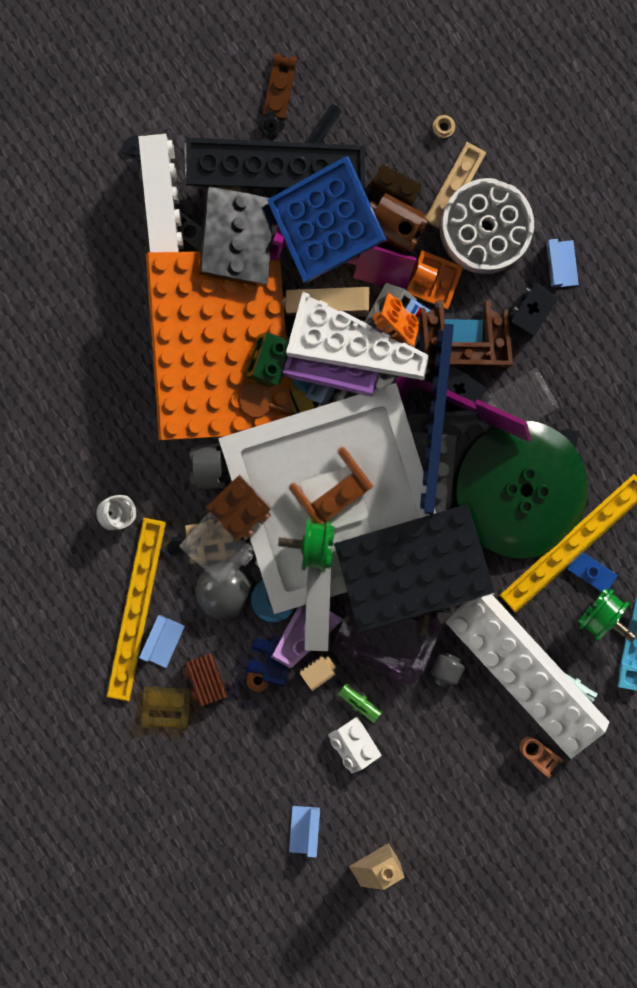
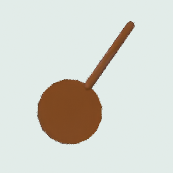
M260 383L248 384L240 392V407L244 413L251 417L263 416L270 408L290 416L298 414L272 404L270 391Z

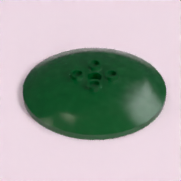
M526 421L531 435L530 442L497 427L486 431L467 450L457 472L455 483L457 507L468 504L480 544L488 550L506 557L530 558L550 552L579 524L586 507L588 481L586 470L578 451L560 432L538 422ZM527 483L531 491L528 496L524 497L520 490L522 485Z

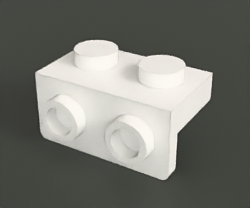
M358 716L328 734L331 739V745L339 752L344 766L351 773L364 769L382 756Z

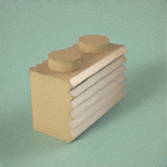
M320 655L319 658H316V661L312 660V663H308V666L301 668L300 674L313 691L335 675L334 669L336 666L329 656L324 658L323 655Z

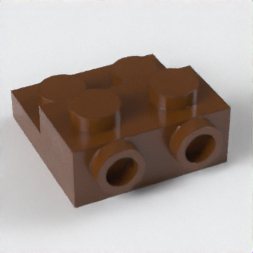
M240 474L206 507L237 541L241 538L244 541L247 540L255 532L252 527L258 522L262 525L271 516L269 511L272 509Z

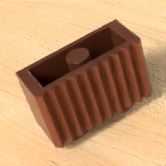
M212 653L185 663L186 667L183 668L186 680L192 681L194 689L191 690V694L195 703L199 702L200 706L228 696Z

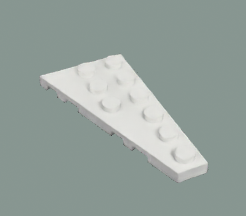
M302 292L286 351L288 357L424 380L429 360L427 354L406 343H400L392 339L390 335L384 332L380 333L359 319L343 311H337L329 307L327 303L321 300L317 301L310 297L308 293Z

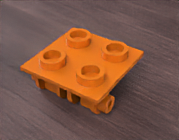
M388 292L381 314L377 312L372 317L374 324L381 331L384 330V333L388 334L390 332L389 335L392 339L414 347L420 323L414 314L409 313L403 307L402 302L398 298L393 297Z

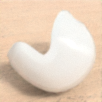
M125 495L108 497L97 507V520L107 530L123 529L132 524L136 519L135 505Z

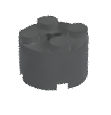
M220 443L197 444L195 448H190V460L193 461V471L190 472L191 484H196L199 490L225 489L228 486L226 482L231 480Z

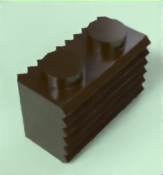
M385 164L381 165L372 182V189L383 195L387 193L412 207L422 188L421 183L418 184L417 181L406 177L405 174L402 175L401 172L398 173L397 170L394 171L393 168L390 169L389 166L386 167Z

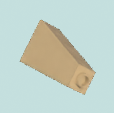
M369 287L286 290V296H283L282 304L284 305V310H286V316H296L303 291L317 301L321 300L327 303L329 307L337 311H343L353 317H367L369 313Z
M389 843L349 866L361 887L384 890L404 878L401 863Z

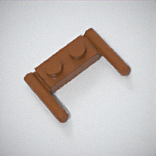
M340 447L337 453L352 474L311 503L296 483L289 485V490L314 523L324 524L374 487L345 447Z

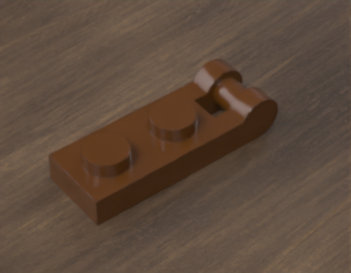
M275 53L263 116H266L268 112H274L276 118L285 120L297 57L291 56L286 58L282 57V54ZM280 66L288 67V72H279Z

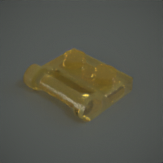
M144 686L141 728L159 726L188 730L190 689ZM150 710L181 712V719L150 717Z

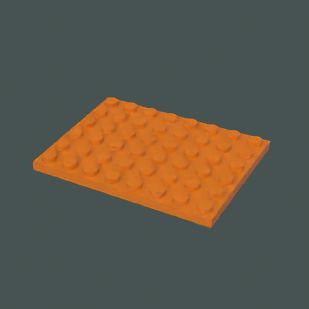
M201 252L146 253L159 440L224 437L290 416L270 408L263 416L251 417L244 413L239 403V395L242 389L248 384L258 383L245 378V374L259 334L269 332L286 339L280 256L278 261L270 259L268 285L260 287L199 275ZM283 376L279 384L267 387V389L271 393L272 404L291 411L289 377Z

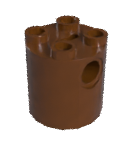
M387 193L384 194L379 204L371 201V207L387 240L383 244L405 255L407 252L412 253L418 242L415 239L418 231L423 233L428 223V219L425 218L426 213ZM403 224H410L412 226V231L408 235L400 233V227Z

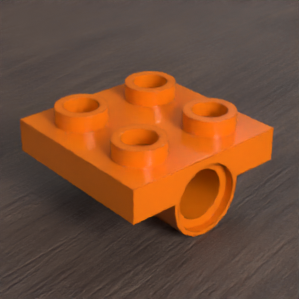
M421 250L406 291L415 298L434 306L436 301L443 300L444 310H447L463 266Z

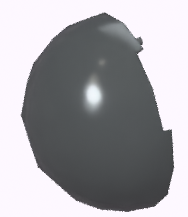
M229 562L213 564L205 569L197 580L195 589L197 602L203 612L214 619L223 621L236 619L239 617L253 585L252 579L246 570L237 564Z

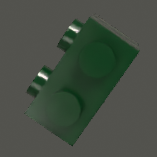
M269 332L259 334L245 378L267 387L279 384L284 376L282 369L288 358L286 351L289 341Z

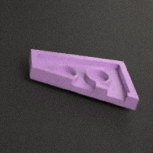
M306 605L297 607L271 658L289 668H292L309 652L305 650ZM329 612V632L343 620L332 612Z

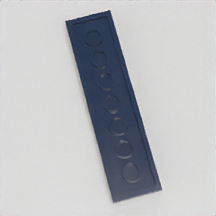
M444 324V330H439L437 348L442 349L441 353H436L435 371H439V377L434 376L433 394H437L436 400L431 399L430 416L434 417V423H429L427 437L432 442L431 447L426 446L425 463H429V470H424L422 484L427 486L426 493H421L420 509H424V515H434L454 324Z

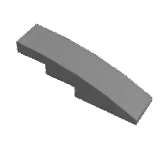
M308 567L305 650L328 651L331 567L326 569L325 573L321 572V569Z

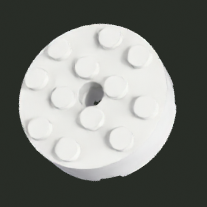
M492 178L474 180L459 188L447 203L440 221V237L449 257L456 264L463 266V269L478 274L497 273L513 265L527 250L534 232L533 212L525 196L513 185ZM483 221L489 222L492 225L491 231L482 228Z

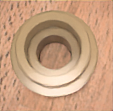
M447 115L437 117L433 123L435 135L440 138L450 137L455 131L454 120ZM441 124H447L448 129L446 131H442L440 129Z

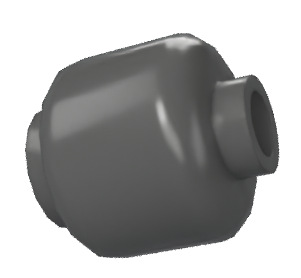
M446 652L445 655H438L431 669V674L436 678L435 683L447 688L448 684L452 686L458 684L465 667L462 664V659Z

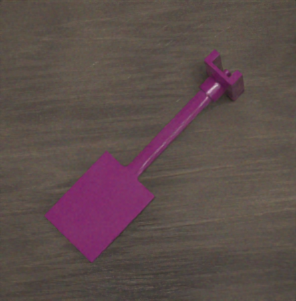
M279 226L277 227L270 252V259L278 261L283 247L288 248ZM374 247L347 261V263L356 265L353 276L355 279L383 287L388 283L406 290L416 258L380 247Z
M399 376L395 382L402 403L412 387L433 394V383L425 380V377L424 380ZM447 390L446 401L468 411L476 412L479 414L481 421L530 442L531 435L526 421L478 399L474 403Z

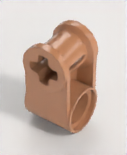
M525 737L520 742V752L548 778L551 777L550 773L558 763L564 761L534 737ZM533 742L536 744V750L531 754L526 753V746Z

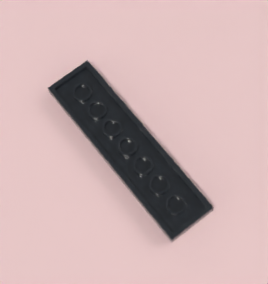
M185 138L184 140L185 186L208 187V185L234 188L287 189L347 156L350 158L360 183L365 190V145Z

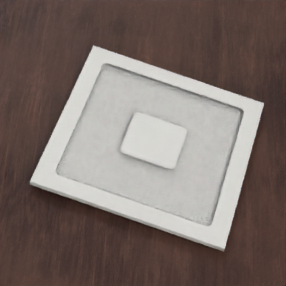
M396 383L375 389L373 397L359 394L218 438L231 480L233 481L240 474L272 507L269 511L271 516L262 525L258 522L252 527L255 532L250 536V540L274 614L306 605L308 567L305 571L302 570L303 554H301V549L287 548V546L278 547L279 537L302 540L303 535L306 533L307 519H311L289 490V485L296 483L312 503L352 474L337 453L340 447L346 448L374 487L328 520L330 521V526H334L333 546H328V548L332 549L330 597L347 592L334 543L428 516L424 515V509H420L421 493H426L427 486L422 484L424 472Z

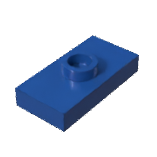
M585 553L577 557L567 568L568 571L600 592L605 588L609 590L618 576Z

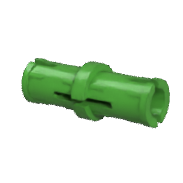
M345 684L337 695L354 707L353 710L355 712L358 710L371 720L372 723L382 713L381 710L366 700L367 697L365 695L361 696L349 687L348 684Z

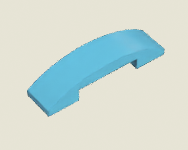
M636 597L627 626L629 631L633 632L636 637L631 642L625 639L618 687L637 691Z

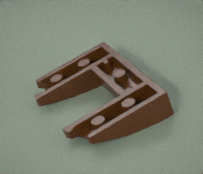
M443 300L436 301V308L426 312L425 308L420 310L419 348L421 352L428 355L429 360L426 369H435L436 353H441L442 349L437 348L439 330H444L445 324ZM485 301L483 308V342H452L450 367H485V370H507L511 367L513 361L508 310L505 309L502 314L491 310L493 302Z

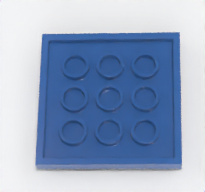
M347 156L267 200L305 283L387 241L350 158Z

